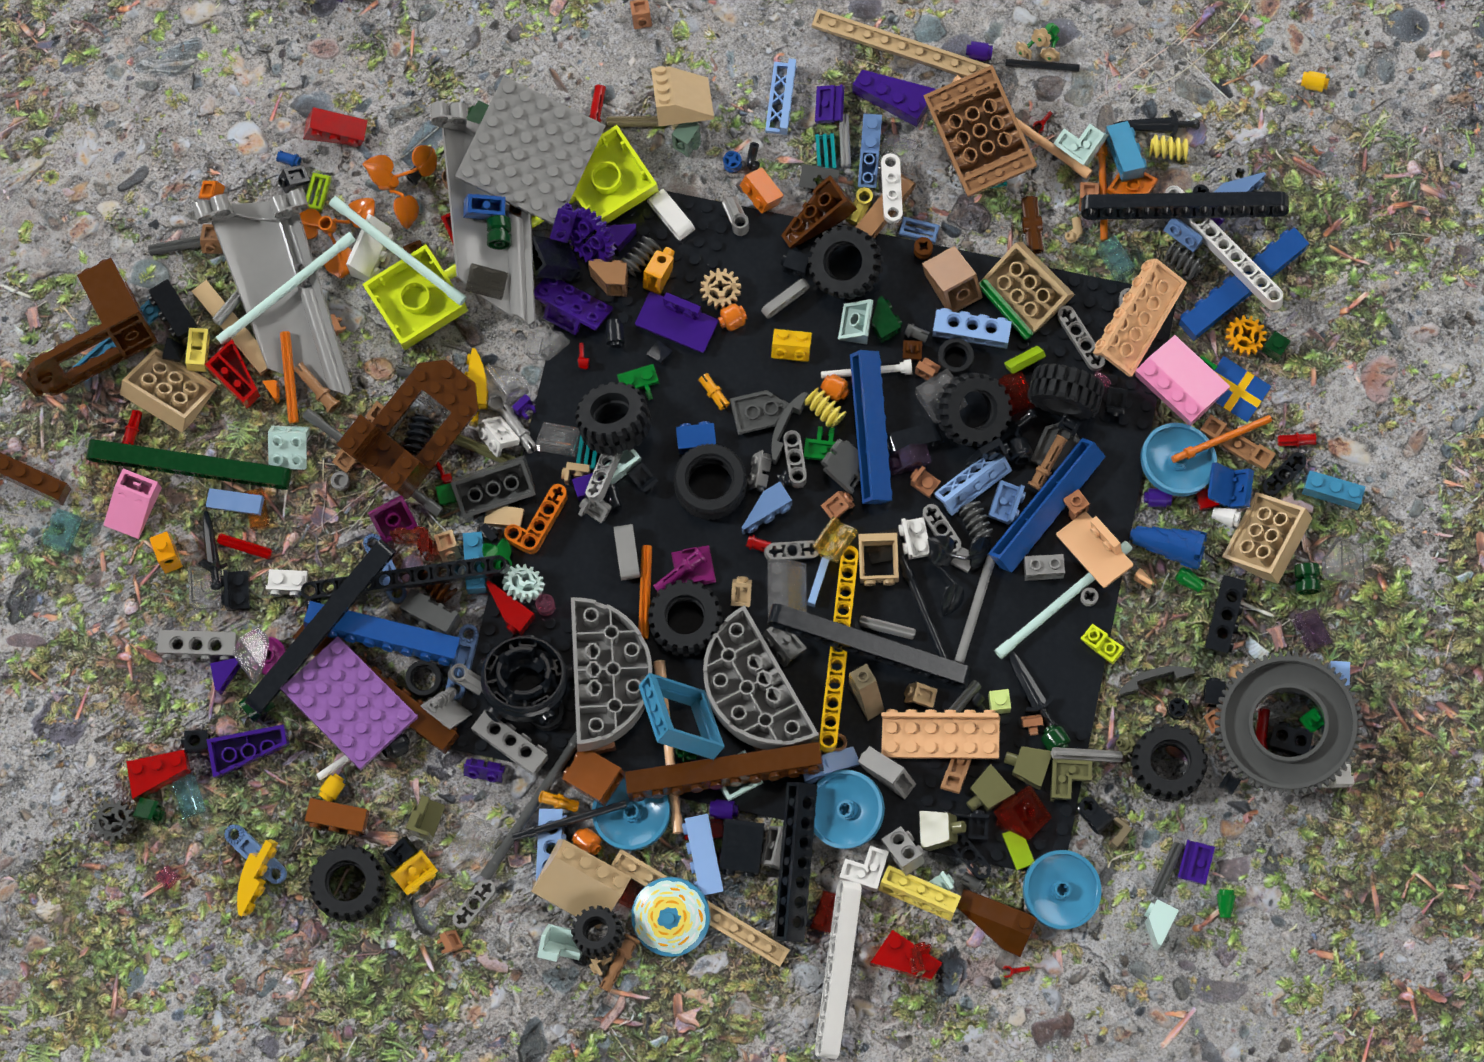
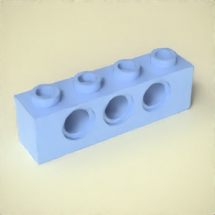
M942 308L941 310H936L932 336L945 339L960 338L969 343L1007 349L1012 322L1006 318L999 317L993 319L983 314L975 316L965 311L957 313L952 312L950 309ZM955 321L958 323V326L951 327L948 323ZM974 324L977 326V329L970 330L967 326ZM992 327L996 332L988 333L986 329Z
M539 808L538 826L566 818L567 815H564L563 809ZM563 827L558 828L555 834H549L548 832L538 834L536 880L550 856L546 851L547 847L556 845L558 839L566 840V834H563Z

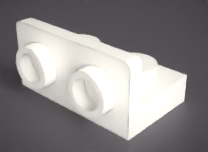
M502 416L481 420L480 429L478 430L479 437L496 457L501 456L503 448L519 445V437Z
M924 517L911 520L901 519V525H898L900 536H904L905 543H902L904 555L908 554L909 560L928 556L929 544Z
M269 569L266 591L275 597L289 594L290 597L299 598L302 595V585L308 581V572Z

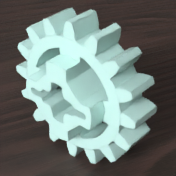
M516 564L515 568L510 566L509 571L504 574L502 584H504L503 590H508L507 595H513V600L520 598V602L523 603L524 599H526L530 603L531 599L536 601L538 596H541L545 585L542 582L544 578L538 577L540 572H534V567L528 569L526 564L523 567Z

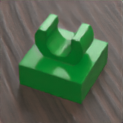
M1315 707L1298 719L1301 725L1308 729L1310 733H1314L1324 725L1323 717Z

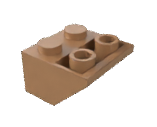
M602 259L589 261L591 277L608 296L627 297L629 276L627 263L620 260L605 262Z

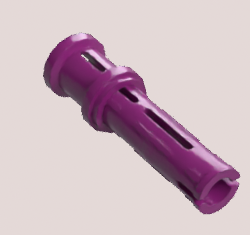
M695 548V552L687 558H683L680 565L653 585L657 591L660 589L664 590L666 588L665 585L668 583L675 584L677 580H680L688 572L693 573L694 569L702 562H707V559L700 550Z

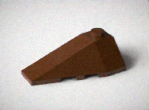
M831 175L815 187L812 192L813 196L808 203L805 202L803 204V210L797 217L793 218L781 236L789 248L793 249L839 224L857 210L850 197Z
M963 889L957 906L967 918L997 943L1001 949L1021 957L1037 921L1036 917L967 889Z

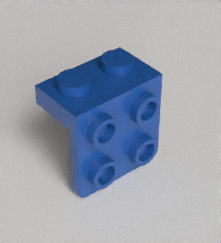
M1218 462L1212 463L1208 498L1230 509L1250 508L1254 471L1251 469L1232 470Z

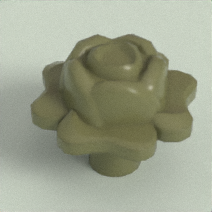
M1129 732L1119 735V739L1116 741L1119 751L1125 756L1132 753L1136 746L1134 735L1129 734Z

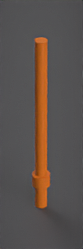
M1105 141L1096 154L1099 161V194H1107L1106 156L1108 155V148ZM1100 220V241L1103 242L1108 241V220Z
M1267 415L1197 446H1189L1183 449L1182 452L1171 456V460L1173 463H1176L1183 459L1193 458L1197 453L1272 422V418L1270 415Z

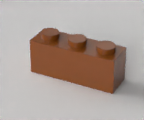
M310 798L305 822L313 829L325 827L333 833H340L341 830L346 831L347 835L358 837L359 834H365L369 811L364 808Z

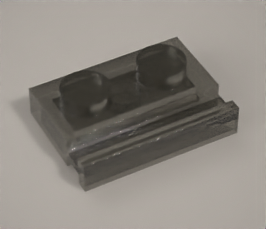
M471 263L465 291L502 300L508 272Z

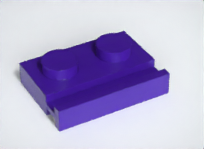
M842 84L840 86H817L815 122L817 124L834 123L835 121L843 122L845 87Z
M1187 839L1177 878L1205 886L1215 847Z

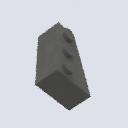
M412 588L399 607L403 617L410 621L412 619L418 621V625L421 628L431 629L435 632L451 636L454 635L462 622L457 611L453 610L451 612L447 610L445 605L437 604L430 597Z

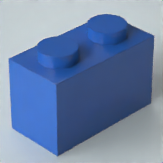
M467 194L464 198L463 218L487 220L495 215L505 216L506 197Z
M703 421L699 422V425L685 423L681 424L680 427H676L679 454H685L688 450L701 444L712 443L715 445L714 423Z

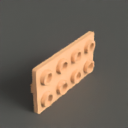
M1083 512L1056 533L1061 542L1103 588H1106L1133 567L1131 560L1122 552L1121 543L1097 516L1092 518L1087 512Z

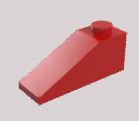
M488 580L486 585L507 625L506 628L514 635L518 633L522 636L536 618L534 613L517 600H513L511 596H508L506 592Z

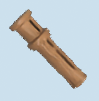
M303 362L299 363L298 366L302 371L297 366L294 368V371L314 392L316 400L325 406L327 413L335 411L341 402L331 395L329 388H324Z
M1058 434L1056 435L1041 466L1038 465L1036 467V473L1032 480L1027 483L1028 485L1037 490L1043 487L1047 478L1051 477L1052 472L1050 471L1065 443L1068 441L1066 438Z
M626 933L621 948L616 949L618 951L617 955L599 985L601 989L609 993L627 960L632 959L635 947L641 942Z

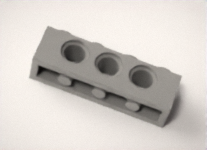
M159 630L157 653L165 660H173L174 657H182V660L188 661L193 660V658H201L202 661H212V658L220 659V661L237 658L239 636L236 632ZM183 642L181 649H174L176 643ZM196 643H202L201 649L194 650ZM215 644H222L220 650L213 651V646Z
M485 710L471 727L475 734L534 777L549 759L546 749L539 744L535 746L530 743L532 740L524 733L520 735L515 732L516 728L509 722H506V724L502 721L494 722L486 714ZM498 726L501 728V731L496 735L491 734V729ZM515 738L516 743L513 746L506 745L507 739ZM530 749L532 753L529 757H523L521 755L522 751Z

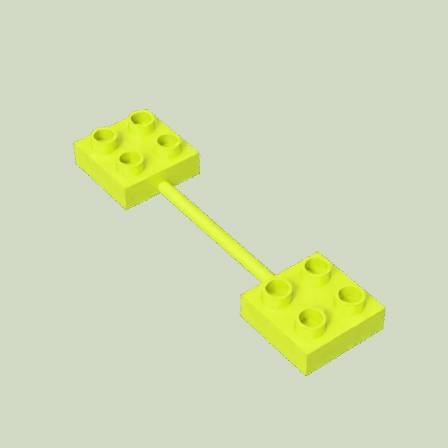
M617 125L601 134L569 204L576 202L580 209L582 207L585 210L590 208L591 213L596 211V216L601 215L602 222L606 221V224L659 192L656 181ZM532 215V229L544 222V220ZM426 244L410 254L454 287L450 280L457 276L456 264L443 270ZM403 260L396 262L362 284L404 351L468 311L465 302L461 306L458 305L446 293Z

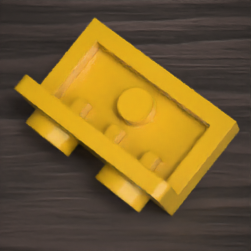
M774 329L771 357L808 362L812 333Z
M420 849L390 874L406 895H409L410 893H416L420 889V885L425 881H431L436 876L435 873L438 870Z

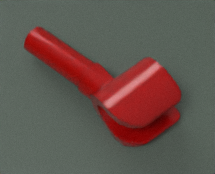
M1049 111L1041 121L1034 122L1033 130L1037 125H1041L1042 128L1039 130V133H1042L1044 125L1053 113Z
M579 343L578 367L588 369L589 358H584V343Z
M438 461L436 467L440 472L443 484L451 483L453 479L451 473L445 474Z
M1004 966L1002 970H1011L1010 975H1005V978H1012L1014 974L1030 971L1029 966L1020 968Z

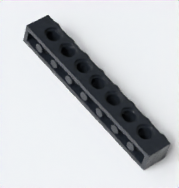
M787 782L774 940L805 942L817 784Z

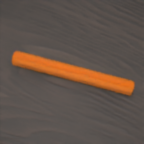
M289 331L280 332L288 422L294 424L299 422L291 334Z
M642 545L638 629L644 639L649 638L648 611L650 608L651 545Z

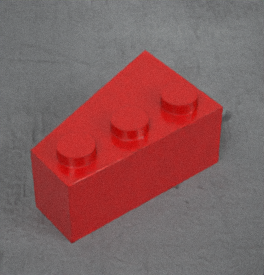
M313 107L306 119L303 139L358 147L364 142L368 120Z
M231 339L205 363V366L248 409L260 397V394L233 339Z
M185 750L126 761L132 799L136 803L139 802L140 797L145 798L152 793L154 794L164 786L170 785L191 773L188 753Z
M894 930L890 932L870 962V966L887 969L888 971L905 974L906 976L931 982L942 965V962Z

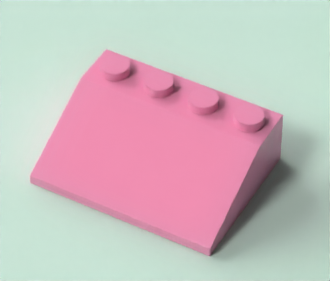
M1176 335L1148 357L1135 372V376L1190 426L1230 388V385Z

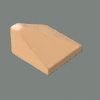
M1139 568L1133 578L1134 581L1150 589L1153 581Z

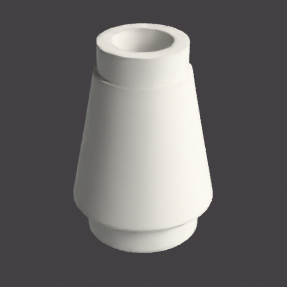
M1214 507L1211 518L1229 527H1238L1241 512H1238L1237 509Z

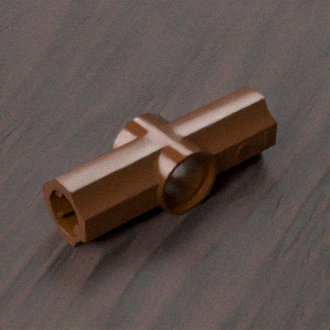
M1026 196L1021 199L1023 234L1026 237V246L1034 254H1039L1044 251L1042 239L1043 223L1042 217L1039 214L1038 197Z

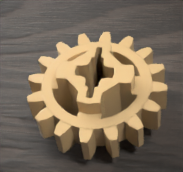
M717 268V273L710 270V276L704 275L706 282L701 281V287L703 288L700 289V293L704 294L702 296L703 301L708 300V306L713 303L715 309L718 308V305H721L723 309L726 304L728 306L731 305V301L737 302L736 296L741 295V291L738 290L741 289V284L738 283V277L733 278V271L728 274L726 268L723 272H720V269ZM722 286L723 291H719L718 287Z

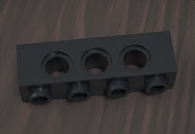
M1223 575L1203 652L1225 658L1228 652L1232 653L1234 642L1231 641L1232 635L1237 634L1239 624L1236 623L1237 616L1241 617L1244 605H1240L1241 600L1246 598L1248 587H1245L1246 580ZM1233 595L1236 601L1229 602L1226 596ZM1228 613L1232 619L1224 620L1222 614ZM1218 631H1223V632H1225L1226 635H1227V638H1225V639L1219 638L1218 635H1217V632H1218Z

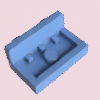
M1178 218L1170 219L1163 230L1192 252L1196 251L1203 244V236Z
M1000 480L987 517L1008 525L1013 520L1015 521L1020 512L1017 509L1018 505L1025 498L1026 492H1023L1025 486L1020 485L1018 487Z

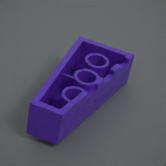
M863 69L852 86V93L915 127L918 126L928 110L923 95L936 90L935 88Z

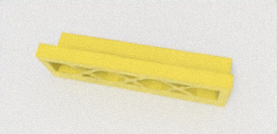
M888 865L878 890L948 921L952 920L961 898L960 895L911 874L905 876L901 870Z

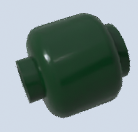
M1054 725L1047 727L1041 738L1048 751H1052L1053 747L1069 748L1070 738L1061 726L1054 727Z

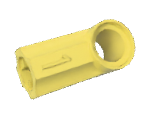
M864 187L857 191L853 202L857 210L846 218V221L854 226L860 222L872 205L873 193L869 188ZM867 195L869 200L861 201L860 196Z

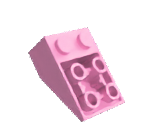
M122 469L114 487L104 526L139 539L162 489L157 481Z

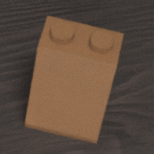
M955 246L922 263L926 278L945 308L952 310V312H957L983 298L977 274Z

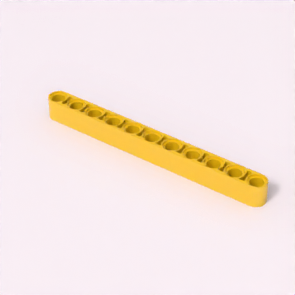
M846 546L841 552L833 619L834 622L849 627L851 626L858 565V550L853 546ZM847 554H852L855 558L852 560H847L845 556ZM845 572H849L853 576L851 578H845L843 577V574ZM846 590L850 592V595L845 597L840 593ZM840 609H846L848 613L846 615H841L838 611ZM831 646L819 740L821 750L825 753L833 752L837 747L848 653L846 651L837 652ZM834 664H839L842 666L841 670L836 671L832 669V666ZM831 683H838L840 687L832 689L829 685ZM830 701H834L838 706L830 708L827 704ZM828 720H833L836 724L832 727H829L825 724V722ZM827 738L831 739L834 743L827 746L823 741Z

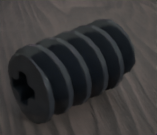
M419 414L411 417L412 423L408 426L410 430L406 432L405 445H402L404 449L414 456H417L423 449L422 445L428 443L424 440V438H430L426 431L433 430L429 424H435L433 419Z

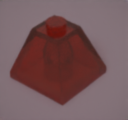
M1031 785L1004 801L994 811L1004 828L1027 840L1031 839L1052 818Z

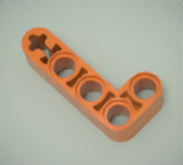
M555 484L550 488L527 530L515 524L507 526L504 534L509 544L527 554L537 553L567 502L566 488L561 484ZM560 492H562V496L559 495L556 498L555 493L559 494ZM551 507L554 509L552 514L544 513L547 508ZM538 524L545 525L541 531L535 530V527ZM516 531L519 535L514 539L510 538L509 534ZM533 540L536 543L533 547L525 546L527 541Z

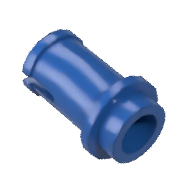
M281 150L276 157L277 162L291 165V167L299 166L302 160L298 154L293 155Z

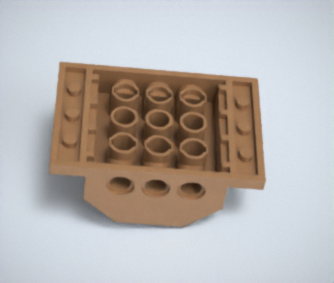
M993 65L923 95L939 136L968 198L1037 168L1035 159Z

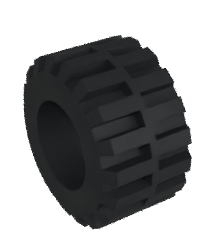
M597 905V909L593 906H590L588 911L583 909L581 911L583 914L581 916L577 914L575 917L577 922L573 921L572 926L574 929H571L572 939L583 955L589 956L593 960L595 957L598 960H603V956L610 958L612 952L615 955L618 952L616 948H621L622 946L620 941L624 940V928L613 911L611 912L609 908L605 907L603 909L599 905ZM599 924L608 926V931L604 938L599 941L588 940V933L591 928Z

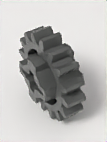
M111 799L110 804L103 801V807L97 806L99 812H93V815L96 817V819L91 820L93 824H96L93 830L99 831L97 835L100 838L104 836L105 841L111 838L112 842H116L117 837L122 841L124 834L130 835L128 829H134L131 822H134L135 819L130 817L134 812L128 810L130 806L127 804L123 805L121 800L117 804L114 799ZM122 811H123L124 814H125L126 821L123 820L122 817H121V816H122ZM114 818H116L120 823H118V822H116V823H115V822H112V823H111V822H110L109 820H107V819H114ZM101 821H103V822L105 823V827H104L105 831L103 830V828H102V826H101Z

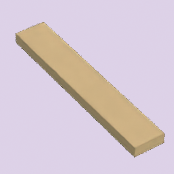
M207 280L192 290L194 296L212 317L225 304L224 300ZM232 312L220 327L224 331L239 319ZM244 327L232 339L236 347L261 376L269 369L266 366L257 340Z

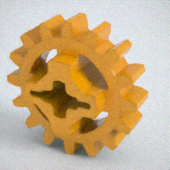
M1243 315L1241 320L1236 317L1234 323L1230 322L1228 325L1230 328H1227L1225 331L1226 334H1229L1225 336V340L1230 341L1227 347L1233 346L1232 352L1239 351V356L1246 353V356L1249 357L1250 352L1256 355L1257 349L1262 350V344L1266 342V339L1263 337L1266 336L1267 332L1262 331L1264 324L1259 326V319L1253 321V316L1246 319L1245 315ZM1235 329H1237L1236 332L1238 334L1234 337L1233 332ZM1256 335H1258V341H1257V343H1255V339H1254V337H1256Z

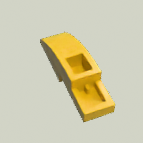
M472 348L471 354L468 353L467 355L468 372L465 371L464 374L474 381L477 386L479 411L469 422V426L477 427L480 409H488V383L481 358L476 348Z
M272 839L265 840L259 853H250L244 864L237 893L238 915L241 917L248 916V914L250 915L253 912L257 897H260L265 890L264 884L266 881L260 878V876L265 874L269 859H272L277 852L276 846L278 843Z

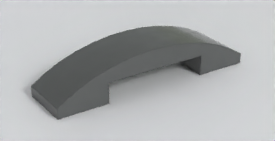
M806 392L801 393L789 403L776 424L772 438V462L774 465H777L784 450V443L779 442L792 413L801 414L805 406V399L808 397Z
M1165 666L1145 671L1128 681L1119 690L1118 697L1121 698L1137 693L1139 684L1172 675L1174 682L1193 677L1195 671L1194 669L1182 666Z

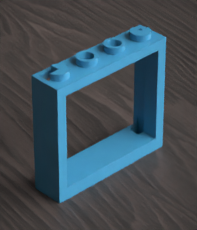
M649 673L639 684L657 743L714 760L725 746L705 690ZM664 698L691 706L701 737L673 728Z

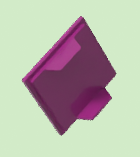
M709 545L671 552L674 569L682 563L683 558H687L695 552V548H698L707 559V562H702L694 569L693 573L688 572L680 579L682 583L687 582V579L693 580L695 584L700 582L704 585L716 582Z

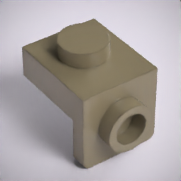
M1116 817L1113 823L1121 830L1110 844L1114 849H1117L1119 846L1124 847L1130 839L1127 835L1132 830L1131 824L1126 819Z

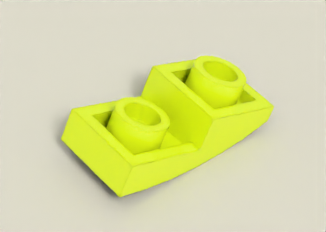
M1094 624L1081 637V640L1111 664H1114L1125 650L1122 645L1111 639L1106 632Z

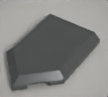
M767 390L730 398L738 435L775 427L781 414L789 405L788 402L781 400Z
M1059 423L1045 427L1030 460L1033 464L1041 466L1056 435L1058 434L1066 438L1068 441L1053 465L1052 472L1056 471L1080 441L1077 433L1073 437L1068 431L1062 428L1058 429Z

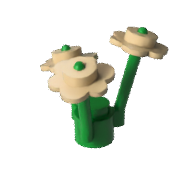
M1048 23L1045 28L1034 30V34L1031 36V41L1028 44L1018 41L1015 46L1018 55L1030 60L1032 58V51L1029 48L1036 43L1038 47H1048L1047 49L1042 48L1040 53L1042 58L1049 62L1059 61L1060 52L1055 50L1056 43L1059 40L1057 36L1059 33L1058 26L1054 23Z

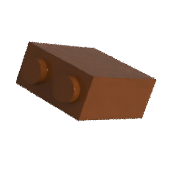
M589 750L575 754L573 763L566 768L562 779L567 785L605 806L624 778L625 772L619 766Z

